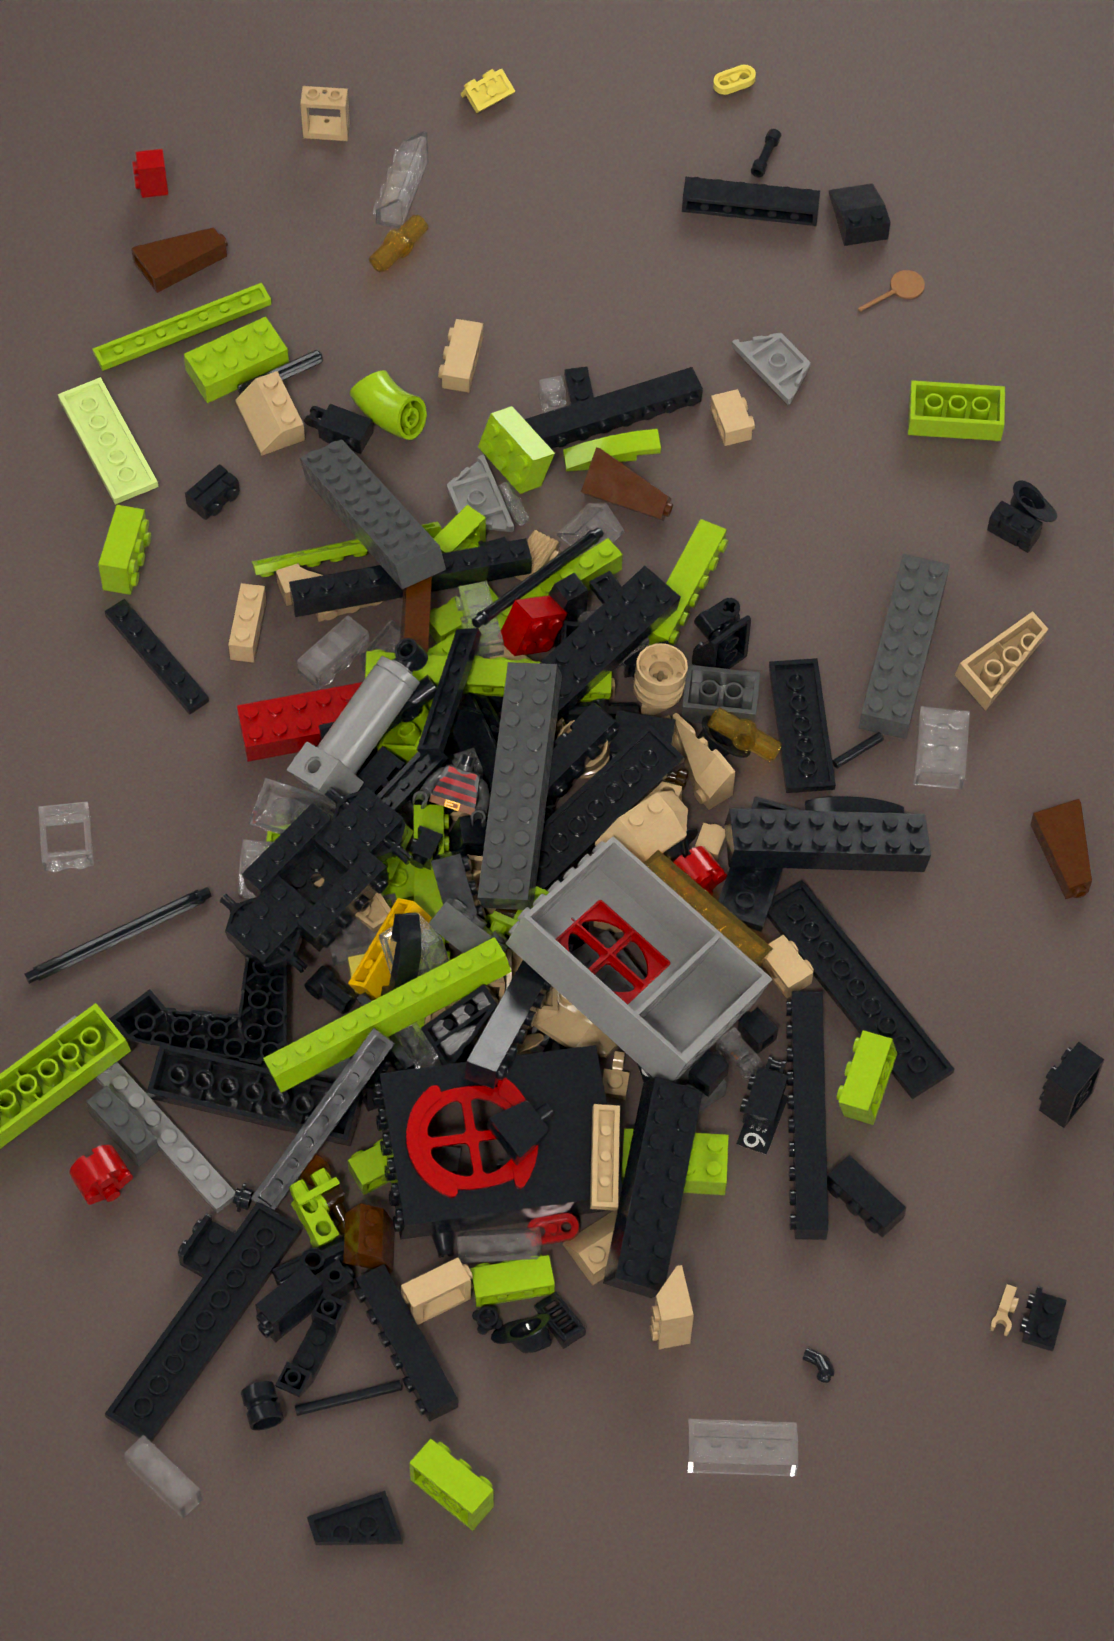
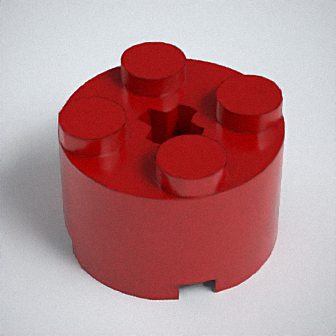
M697 846L689 850L691 854L686 858L682 855L679 856L670 865L666 873L669 883L687 903L699 899L701 902L708 900L713 895L712 890L727 877L710 852L704 846Z
M102 1145L92 1149L94 1154L86 1158L85 1155L79 1157L69 1170L73 1182L88 1205L105 1199L107 1202L117 1199L120 1196V1190L133 1178V1175L112 1145Z

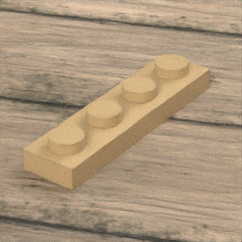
M594 1104L592 1107L590 1209L615 1211L618 1209L620 1106Z

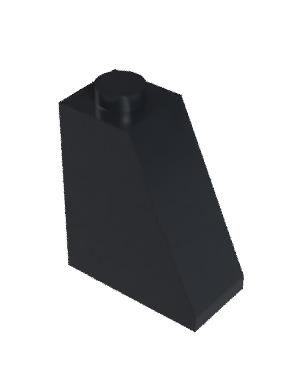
M575 573L555 583L549 595L567 612L564 620L583 623L587 619L588 589Z

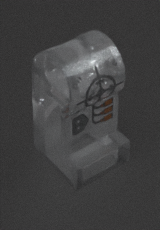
M735 1027L717 1041V1053L723 1056L732 1069L737 1071L743 1079L748 1080L751 1074L757 1073L758 1067L763 1068L762 1060L758 1054L741 1038V1033Z

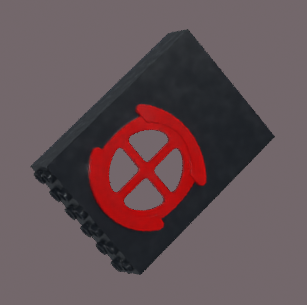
M596 1045L516 1055L514 1061L507 1064L508 1069L504 1080H499L494 1089L465 1079L467 1062L379 1074L378 1081L374 1083L372 1100L373 1105L378 1106L376 1124L378 1131H382L383 1140L380 1141L381 1154L387 1157V1165L384 1166L386 1181H391V1191L388 1192L391 1207L395 1206L393 1227L395 1232H399L400 1240L530 1222L535 1218L569 1213L575 1216L611 1211L590 1209L592 1107L594 1104L607 1105ZM474 1099L489 1101L504 1110L524 1101H528L535 1110L544 1103H547L551 1107L554 1116L545 1122L549 1128L545 1139L520 1164L516 1165L510 1159L502 1168L487 1174L482 1168L479 1143L495 1140L496 1138L490 1130L478 1131L475 1128L471 1101ZM459 1102L462 1106L466 1131L463 1134L430 1137L428 1135V1125L434 1115L446 1105ZM468 1145L473 1174L471 1176H461L449 1172L433 1159L431 1150L443 1146ZM620 1170L618 1182V1205L622 1190Z

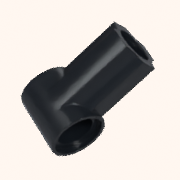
M321 966L304 983V987L314 998L325 1000L342 1015L348 1013L357 1000V996L338 982L334 973L325 966Z

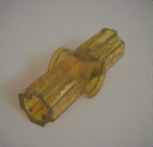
M418 214L413 215L398 230L392 229L389 231L384 239V243L369 257V262L376 271L385 272L399 257L405 258L408 256L414 243L428 230V224L424 221V218Z
M720 707L715 709L708 721L710 728L733 740V744L737 749L750 750L769 762L775 759L781 749L782 743L758 730L752 720L739 719Z

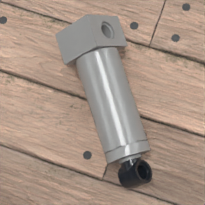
M405 638L396 645L394 652L396 658L394 660L384 656L380 657L319 745L315 747L306 742L287 768V771L308 789L333 805L335 803L325 796L326 791L333 787L341 796H346L360 789L364 782L355 774L411 697L413 691L420 684L412 675V672L418 671L426 665L428 654L411 638Z

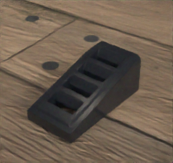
M557 1292L534 1305L539 1315L548 1314L551 1316L560 1309L563 1312L553 1319L550 1317V1321L547 1324V1327L563 1349L586 1335V1328ZM555 1301L557 1304L555 1307L547 1312L543 1309ZM565 1317L568 1319V1321L564 1322L560 1326H557V1322L561 1321ZM572 1325L573 1329L565 1334L562 1332V1330Z

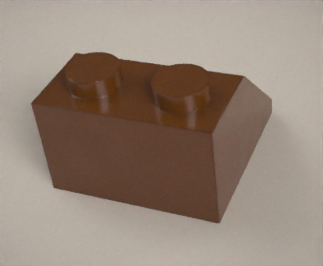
M360 1203L345 1213L343 1263L368 1269H375L384 1264L388 1272L392 1273L394 1252L393 1220L383 1208Z

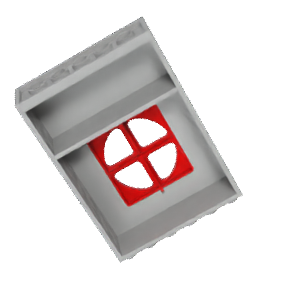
M612 837L606 843L601 841L592 851L594 854L591 856L586 854L578 863L579 867L577 869L574 867L570 868L563 876L564 880L562 882L557 880L549 888V894L546 896L541 894L533 903L534 907L532 909L527 907L521 912L517 918L520 921L516 922L509 930L511 936L506 945L653 1078L658 1077L675 1083L755 1004L773 979L616 838ZM588 921L607 923L620 929L624 936L612 947L606 948L582 924ZM570 934L578 935L599 955V959L588 969L569 952L568 939ZM630 942L636 943L645 957L647 964V977L645 979H640L616 957ZM605 965H610L633 985L634 990L629 992L612 991L595 974Z

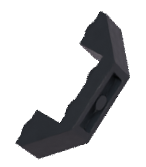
M322 1292L311 1314L312 1323L292 1363H286L275 1387L300 1398L312 1385L337 1337L347 1302Z

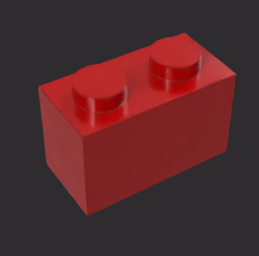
M163 149L137 151V161H132L134 175H136L134 176L136 189L141 190V197L169 195Z

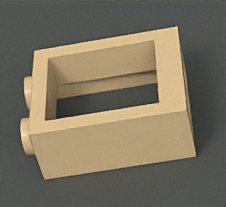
M303 86L301 96L303 138L348 141L350 125L348 89ZM309 108L340 110L341 117L309 115Z
M456 1258L402 1284L401 1295L417 1325L470 1300L471 1289L473 1288L470 1279L473 1276L468 1265H462L459 1258Z

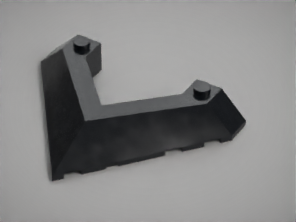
M236 946L246 958L238 1014L228 1013V1015L212 1014L209 1011L192 1010L188 1012L178 1011L176 1008H167L149 989L109 1018V1020L126 1040L160 1046V1043L268 1068L263 1058L287 1046V965L267 974Z

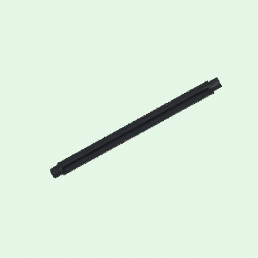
M597 527L594 530L588 531L586 535L539 568L538 571L524 579L484 610L478 612L477 616L472 619L473 626L479 628L482 625H487L503 610L514 604L515 600L522 598L593 544L598 543L599 539L604 535L602 529Z
M208 887L199 891L195 890L77 946L58 957L33 967V970L24 974L29 984L36 980L41 981L66 967H70L123 940L171 919L175 915L203 904L204 900L212 897Z

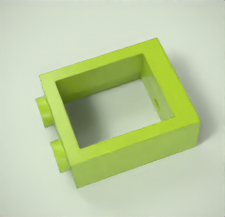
M466 505L433 539L439 544L442 553L478 547L479 541L483 540V543L486 542V517L469 505Z

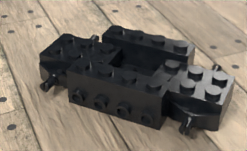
M333 787L329 788L325 796L331 799L336 806L332 821L322 810L311 803L242 873L246 888L256 897L240 903H236L228 894L223 895L224 898L221 897L219 902L230 910V916L225 929L227 938L267 974L287 964L294 966L300 973L304 972L303 968L306 970L308 965L297 955L302 939L304 938L319 952L324 947L328 948L335 941L336 934L341 929L345 930L352 924L356 913L366 910L375 894H380L387 888L389 876L387 867L382 862L396 856L406 865L409 864V861H412L413 856L406 852L402 846L408 831L404 818L368 787L346 796H341ZM315 877H321L324 879V884L321 887L315 888L310 885L311 880Z

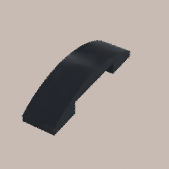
M835 796L805 801V811L904 813V807L901 805L865 797Z
M417 913L395 914L391 939L396 941L389 986H382L381 996L418 976L421 959V925L419 914Z

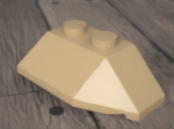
M673 791L656 792L620 816L595 842V845L597 846L601 841L606 843L610 838L614 837L642 863L647 864L686 838L688 808Z
M559 992L557 1015L534 1026L567 1049L596 1045L597 1054L600 1057L607 1058L618 1046Z

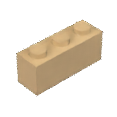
M456 319L454 328L450 327L448 341H450V344L444 348L443 360H445V364L440 365L438 378L442 379V388L469 393L483 341V323Z
M242 583L240 585L228 644L230 660L255 662L266 606L265 586Z

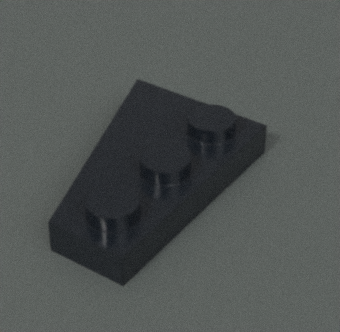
M385 1491L307 1517L315 1545L403 1544Z

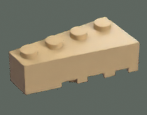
M1032 611L960 662L955 676L986 711L1041 644L1048 628Z

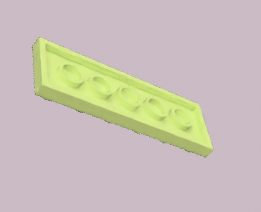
M101 377L58 394V399L114 504L158 487V481Z

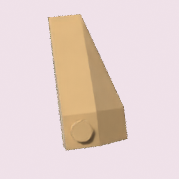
M675 713L672 719L676 720L675 732L685 757L684 764L686 770L689 771L694 796L700 804H704L710 810L733 796L735 770L718 750L711 751L707 746L708 741L704 737L698 739L694 728L678 713Z

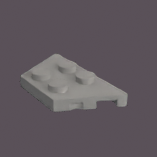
M782 333L770 334L769 336H755L751 341L740 342L739 339L733 340L732 348L787 405L791 404L810 369L811 362Z
M482 454L477 458L475 464L470 468L466 467L458 477L453 478L446 484L447 492L457 514L466 505H469L486 517V530L513 532L514 524L486 458Z

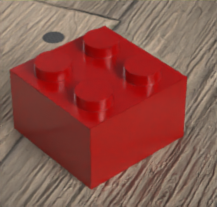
M550 595L515 600L497 639L513 656L548 652L554 644L558 631L563 626L567 612Z

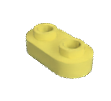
M739 65L715 75L713 88L722 95L748 88L754 84L756 72L749 65Z

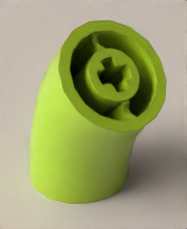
M381 370L366 376L350 390L349 395L360 410L386 432L406 440H412L422 432L427 417L424 401L420 397L400 388L387 371Z

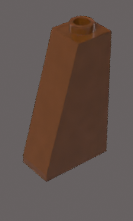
M212 227L135 246L131 250L133 263L156 293L227 257L226 247L228 243L224 235H219L215 228Z
M596 447L581 493L662 521L665 520L666 516H670L673 503H670L671 498L608 453Z
M432 576L403 589L400 641L405 638H411L426 652H428Z
M1080 799L1033 813L1030 825L1065 899L1085 896L1089 892L1092 876Z

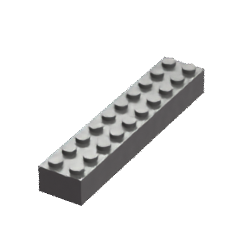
M342 439L331 442L328 446L310 451L307 455L300 457L304 475L309 485L401 589L446 570L439 544Z
M508 662L477 897L483 908L524 910L527 907L533 908L562 675L557 664Z

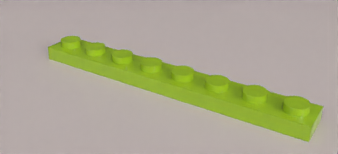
M261 282L93 348V354L102 371L270 306L272 305L271 298Z
M438 522L421 525L432 538L442 530ZM358 539L252 561V566L256 575L268 577L274 575L276 570L298 563L300 566L314 567L320 565L321 561L330 560L331 562L344 560V556L354 555V557L365 556L368 554V550Z

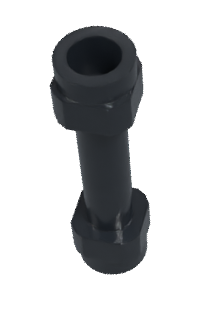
M770 129L767 132L765 146L759 159L754 160L751 168L753 176L762 177L765 174L767 160L773 147L778 146L781 138L779 130Z

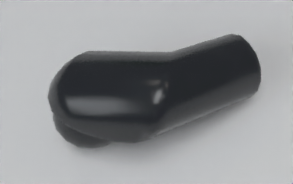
M807 1347L802 1359L817 1366L819 1370L817 1379L819 1381L829 1383L831 1376H834L835 1372L830 1359L826 1355Z

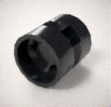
M261 1381L242 1389L240 1393L243 1404L248 1409L246 1414L251 1430H266L282 1423L284 1417L280 1403L276 1402L278 1397L274 1382Z

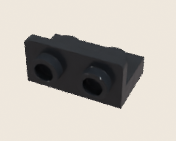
M207 1213L203 1219L197 1220L192 1229L193 1234L188 1241L184 1240L178 1249L180 1265L202 1278L235 1234L213 1222L212 1216Z
M1038 1286L1035 1294H1029L1026 1308L1031 1309L1029 1318L1023 1317L1019 1332L1024 1333L1023 1343L1053 1351L1067 1300L1042 1293L1043 1287Z

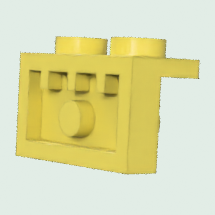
M502 68L496 72L492 69L482 75L483 79L479 81L473 79L464 85L465 89L462 91L461 96L462 98L467 96L476 113L514 94L515 90Z

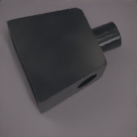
M524 1101L490 1117L487 1127L514 1163L518 1165L545 1139L549 1132L545 1122L551 1119L554 1113L547 1103H544L535 1110L528 1101Z

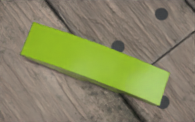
M658 429L633 431L587 441L563 449L566 472L588 470L596 447L602 449L619 462L636 461L637 455L659 454L661 452Z

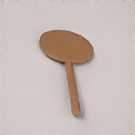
M899 271L891 279V290L859 307L858 311L861 312L893 294L903 299L916 298L924 291V279L915 271Z

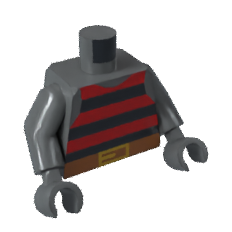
M462 754L458 767L451 764L446 767H440L427 778L420 791L413 795L412 804L417 799H421L424 801L421 809H424L430 797L429 802L471 815L472 826H474L476 819H482V827H485L491 796L487 782L483 780V775L473 772L477 758Z

